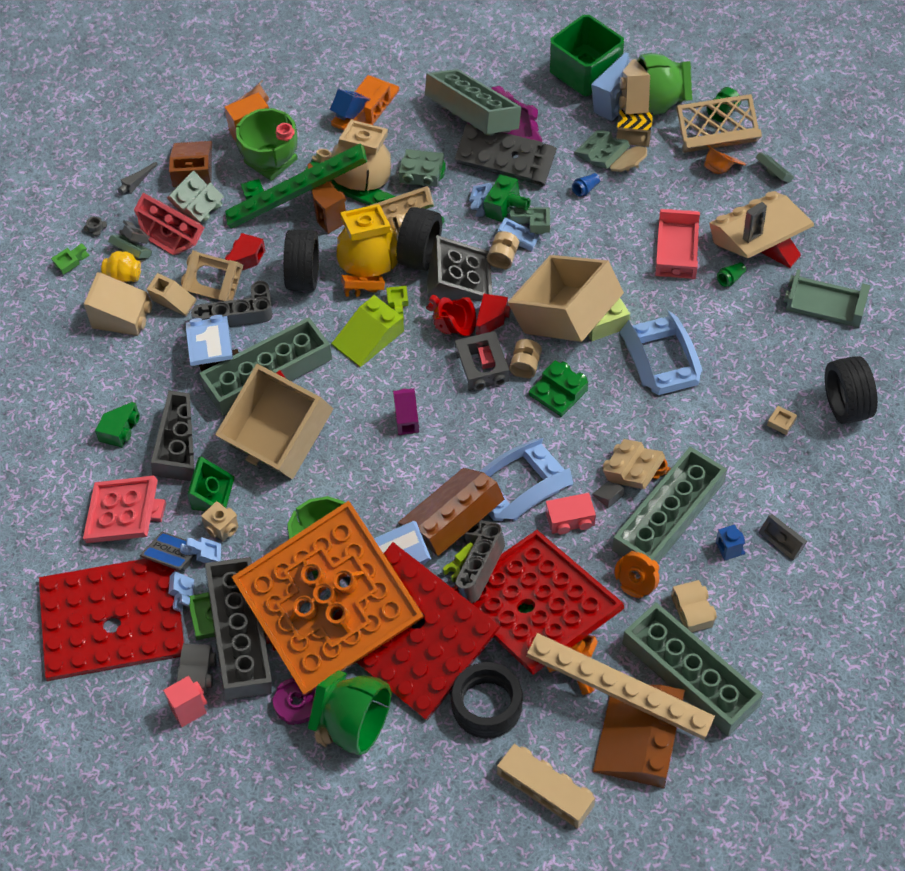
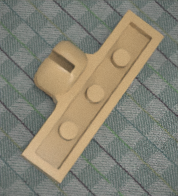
M428 186L373 204H380L391 228L397 235H399V228H401L402 221L409 208L419 207L428 209L434 207Z

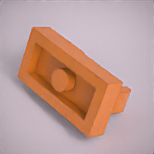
M341 275V282L344 286L346 297H349V291L352 289L355 290L356 297L360 296V289L369 292L385 289V281L381 275L371 277Z

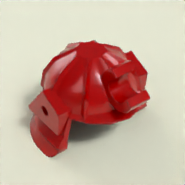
M432 295L429 298L431 302L426 306V309L434 311L432 317L436 329L449 335L457 333L469 336L473 333L476 326V312L470 298L464 297L453 301L446 297L439 299L436 295Z

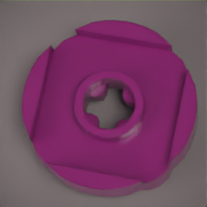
M294 678L283 681L277 687V692L273 696V706L277 716L289 725L308 722L316 689L305 696ZM296 696L298 699L303 698L299 705L291 704Z

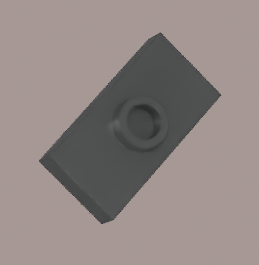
M763 202L746 211L743 240L747 243L763 234L767 205Z

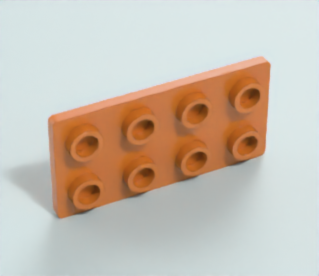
M368 75L355 91L370 99L365 103L364 109L354 119L346 118V120H342L335 116L331 121V125L341 130H345L351 120L373 125L400 91V87Z

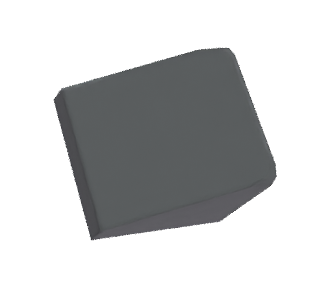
M607 481L592 495L604 506L610 508L624 496V488Z

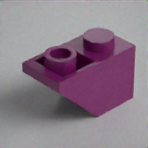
M415 388L393 391L398 435L419 433Z

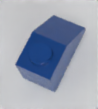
M338 89L330 110L335 112V116L342 120H346V118L354 119L364 109L365 103L370 99L354 91Z

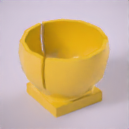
M380 204L340 212L345 228L337 238L336 257L339 266L346 273L359 277L379 276L391 271L398 263L396 258L398 236L391 228Z

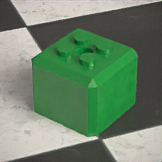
M582 15L550 38V73L581 95L588 97L592 95L591 84L623 55L624 37L591 15Z

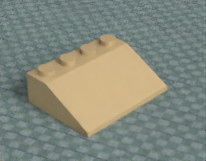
M776 191L768 192L766 196L760 199L751 200L749 204L737 207L729 214L720 215L716 220L709 223L715 245L745 258H750L814 226V222L786 195ZM763 202L767 205L763 234L747 243L743 240L746 211Z

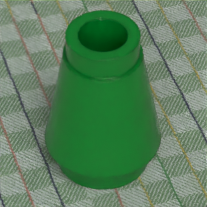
M739 262L721 268L717 273L719 284L723 287L732 286L746 273V266Z

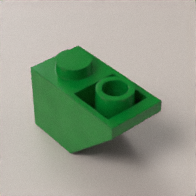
M130 402L103 414L95 429L99 442L122 448L125 441L130 440L131 429L140 419L136 403Z

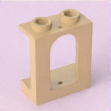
M192 250V253L187 258L188 267L186 274L181 279L182 287L188 292L220 301L234 300L243 265L235 261H228ZM203 266H211L225 270L226 274L221 290L201 285L196 278L198 269Z

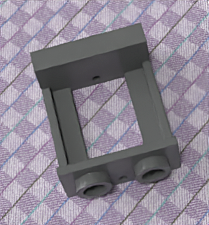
M495 331L455 340V352L457 358H460L469 391H479L492 385L500 386L509 381V368ZM489 346L495 361V368L490 372L483 373L476 369L471 355L478 354L479 347Z

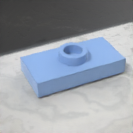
M507 218L503 219L497 233L507 231L514 234L519 239V246L531 252L540 237V234L530 233L529 228Z

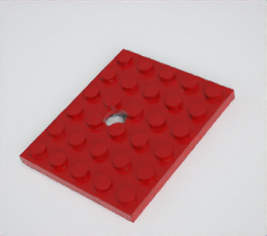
M535 530L501 554L480 598L472 603L501 626L493 638L532 675L545 667V665L526 657L537 633L571 648L625 609L624 603L538 530ZM455 585L453 589L459 593L457 585ZM522 603L527 605L535 604V608L529 613L518 611V607Z
M392 542L384 552V555L420 611L425 615V624L419 629L407 628L356 663L373 677L388 683L395 695L424 719L428 720L452 690L457 676L472 665L501 626L401 547ZM339 609L337 611V613L333 616V620H339L342 618V609Z
M139 559L39 577L46 680L52 681L181 657L183 643L185 644L181 612L173 609L174 596L169 594L170 575L174 571L176 572V569L148 559ZM112 618L120 620L121 625L117 627L115 632L109 633L103 629L107 620Z

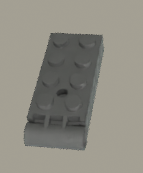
M466 123L455 161L457 164L545 186L557 148L549 144H543L540 141L504 132L486 135L480 129L474 128L472 124Z

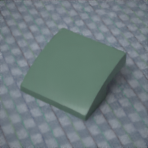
M596 130L574 154L594 166L608 169L630 145L628 140L613 138L611 132Z

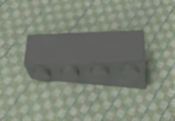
M168 390L151 460L152 476L184 481L192 480L195 469L190 393Z

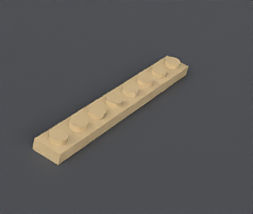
M539 633L536 634L526 656L705 740L715 717Z

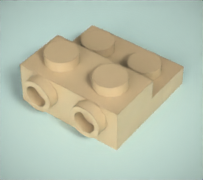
M623 439L621 444L615 445L611 459L604 462L603 472L607 480L612 483L645 489L665 459L663 451L644 448L642 442Z

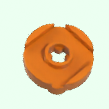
M630 551L618 560L615 565L614 574L616 580L619 579L622 584L620 588L632 597L641 598L649 595L659 584V564L643 553ZM633 571H637L641 577L637 579Z

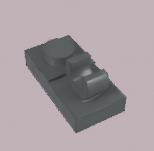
M773 514L767 517L758 532L792 560L799 556L808 542Z

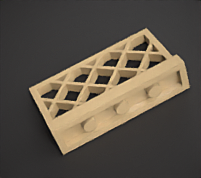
M752 94L677 105L676 107L684 153L710 149L708 146L718 148L757 142L762 137L761 129L758 128ZM739 101H748L749 108L746 112L737 107ZM726 103L732 108L728 115L718 109L721 104ZM707 106L713 110L709 118L699 112L702 107ZM689 109L695 115L689 121L683 117L682 110ZM733 110L743 115L739 123L729 117ZM715 112L725 118L720 126L710 120ZM696 115L706 121L702 128L692 123ZM746 117L752 122L753 128L746 129L740 124ZM726 120L736 126L733 131L728 132L722 128ZM707 123L717 129L714 134L709 135L703 131ZM689 126L698 131L696 137L687 138L686 130Z

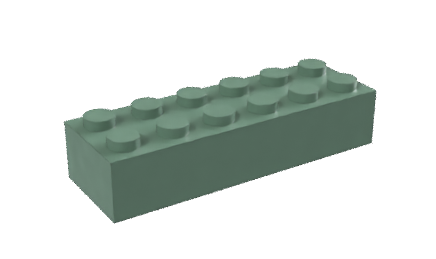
M459 69L426 73L425 95L431 98L432 101L442 105L443 108L450 110L452 114L461 117L463 121L472 124L474 128L480 129L486 135H494L497 132L509 133L511 130L519 129L521 106Z
M308 317L235 354L233 359L224 360L200 372L202 387L221 415L225 416L256 364L274 373L280 370L287 380L292 381L332 360L331 347L317 326Z
M689 447L613 537L612 551L621 557H624L630 551L640 552L659 563L724 484L727 468L694 448Z
M657 602L624 631L623 645L668 685L685 690L683 698L691 705L714 715L712 723L726 736L729 737L760 706L763 693Z

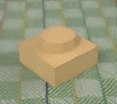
M777 406L768 420L767 426L787 435L796 421L797 415Z

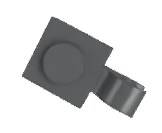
M123 220L125 225L123 230L119 231L121 235L126 236L127 240L133 244H139V242L148 243L150 237L142 229L136 228L130 221Z

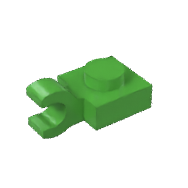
M79 244L72 251L66 248L52 257L51 260L64 275L80 265L79 260H83L90 255L86 251L87 248L83 244Z

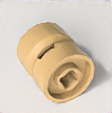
M507 231L495 234L487 255L488 263L496 268L509 269L517 252L519 239Z
M530 339L517 341L509 366L510 372L517 377L528 379L534 377L542 352L541 346Z

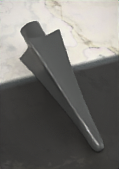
M154 162L144 169L120 179L122 186L118 188V192L121 195L126 192L132 194L158 163Z

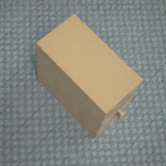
M550 255L513 295L508 304L524 333L582 342L624 292L609 260Z
M256 364L215 435L230 446L247 454V462L257 466L258 462H261L293 479L334 408L320 396Z

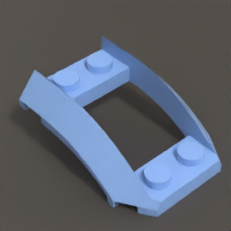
M668 310V317L632 325L628 320L621 329L620 336L623 337L625 345L635 363L643 387L647 386L651 388V392L661 395L699 385L702 367L694 345L676 315ZM676 335L690 366L653 375L642 343Z
M543 438L533 439L505 452L480 470V472H484L490 477L507 464L524 457L543 479L511 503L504 497L505 500L488 513L494 521L512 519L515 522L522 514L539 502L559 493L560 489L573 485L570 468L564 469L543 446Z

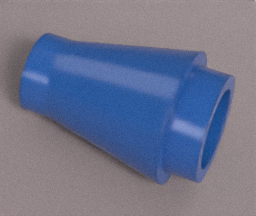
M593 173L575 179L572 184L574 194L579 197L586 196L600 183L599 175Z

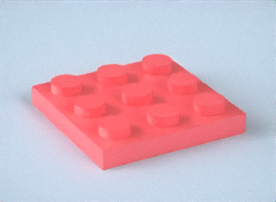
M145 476L95 482L83 540L86 543L147 537L158 482L156 477Z

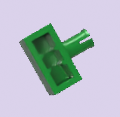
M500 174L483 201L485 217L502 222L510 213L511 207L528 210L531 199L520 196L518 179Z

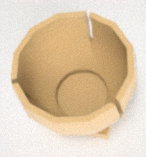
M354 120L349 122L339 138V143L333 147L330 158L361 143L365 148L367 163L334 178L338 184L349 189L365 191L367 170V191L380 188L388 182L391 173V156L383 144L388 135V129Z

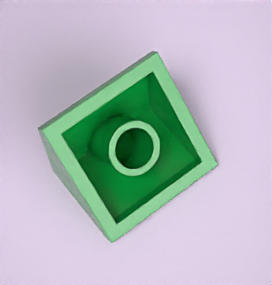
M202 456L198 457L187 493L191 509L206 512L216 501L226 508L235 476Z

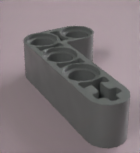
M257 281L251 286L252 298L196 305L191 310L192 319L201 318L205 320L210 319L214 315L227 316L229 327L268 322L273 316L269 286L264 281Z
M480 520L463 535L465 544L468 545L471 542L474 546L456 579L459 594L471 603L476 602L480 598L505 548L501 526L494 522Z

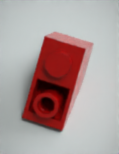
M241 233L238 240L234 241L233 249L230 254L226 255L225 260L242 264V271L257 266L266 251L264 239Z

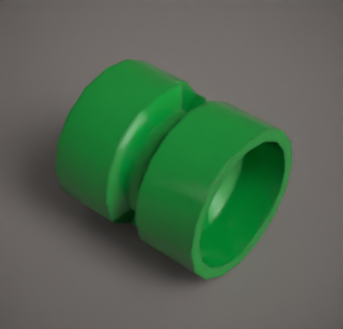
M724 87L712 100L740 95L733 88ZM725 103L721 104L718 109L728 115L732 108ZM706 107L707 113L710 116L713 110ZM716 112L712 116V119L720 123L725 119Z

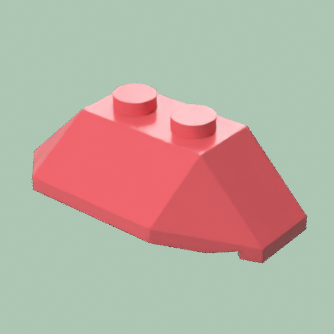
M142 193L134 209L140 229L150 237L149 241L173 255H178L195 246L205 228L197 221L145 193Z

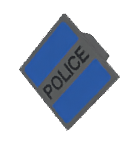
M162 531L140 554V557L179 571L183 568V571H185L191 564L195 554L184 555L180 553V545H186V540Z

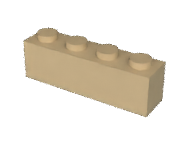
M513 744L497 765L498 776L577 829L595 805V797L589 789L585 787L580 788L573 783V780L564 773L559 774L553 770L547 761L538 760L523 746L519 747Z

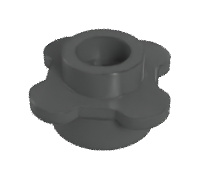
M93 216L87 219L83 229L85 232L92 233L93 236H99L101 231L107 227V223L102 221L101 218Z

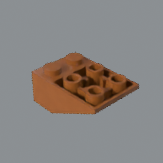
M212 141L173 144L169 160V174L173 188L177 187L192 171L207 185L211 183Z
M310 163L307 164L308 169L313 167ZM331 181L312 189L311 193L317 223L328 234L343 226L340 212L347 211L344 194L341 191L338 192Z

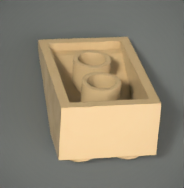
M633 59L623 70V75L620 78L622 96L619 97V106L626 114L649 113L650 74L636 59Z

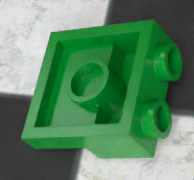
M554 360L542 372V378L529 390L528 395L562 417L588 391L587 377L581 372L577 374L573 372L566 362L562 361L559 363Z

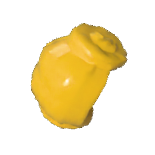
M116 251L109 258L103 259L101 273L122 282H137L141 273V263L129 252Z

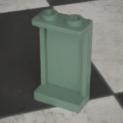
M797 269L795 276L791 275L788 287H791V291L787 290L784 302L787 303V311L857 328L860 327L870 285L862 283L861 290L859 291L800 277L801 269Z

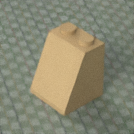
M97 272L84 306L92 329L139 336L141 329L145 328L146 315L152 310V301L149 299L148 292Z

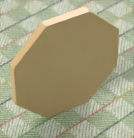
M636 146L626 150L610 166L611 171L622 172L626 170L629 172L632 167L636 166L638 168L639 163L647 157V148Z

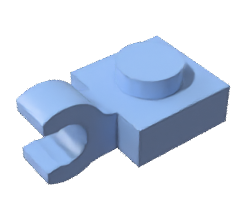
M491 183L473 187L469 201L471 202V210L477 211L476 217L484 216L485 214L483 201L493 187Z
M203 537L198 541L187 538L186 545H180V553L184 555L197 554L196 560L204 563L221 561V543Z
M175 571L170 575L169 594L174 596L173 609L182 612L183 605L188 606L190 604L189 596L193 595L194 579Z

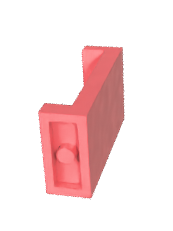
M660 209L655 276L696 279L700 212Z

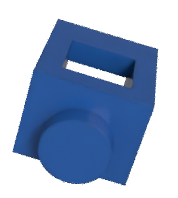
M735 524L718 529L716 544L724 561L745 555L743 549L745 538L743 533L736 528Z

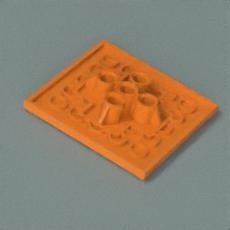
M350 501L339 506L232 576L238 589L305 696L315 690L319 683L336 671H344L424 618V615ZM317 570V579L314 581H309V573L311 571ZM344 577L351 578V582L347 587L340 586V581ZM324 590L331 591V595L327 600L320 599V595ZM304 603H310V611L302 614L300 611L301 606ZM337 609H342V618L333 620V612Z

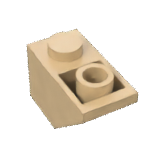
M159 273L156 274L147 288L152 301L184 316H187L197 301L195 297L177 282Z

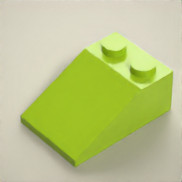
M373 295L357 309L331 345L357 366L362 367L404 332L403 317Z

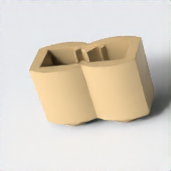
M699 580L673 586L671 596L682 625L691 632L713 627L717 614L714 606H710L707 601L709 598L707 588L702 586Z

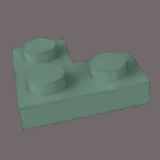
M517 207L510 208V220L520 225L530 223V233H550V207H529L527 211Z

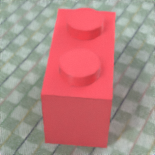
M589 493L546 501L545 512L552 534H566L570 530H587L595 526L596 514Z
M189 676L163 690L170 709L181 727L207 713L204 707L207 704L203 696L204 692L197 681L193 683Z

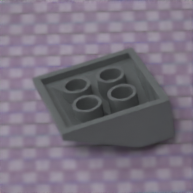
M436 235L427 277V297L436 295L439 299L446 297L451 301L468 297L472 301L482 300L484 293L493 295L491 265L487 261L489 251Z

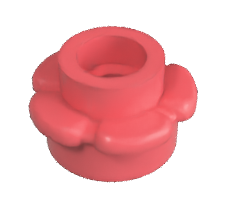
M281 123L277 126L275 134L277 139L288 141L292 139L295 131L290 124Z

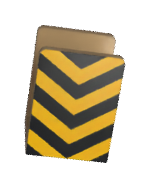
M619 110L616 139L628 140L629 145L649 147L653 112L626 114L624 110Z

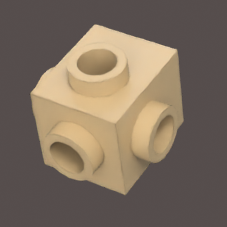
M217 501L201 515L203 525L208 534L213 538H219L221 541L234 535L239 527L236 519L237 514L229 507L226 509Z

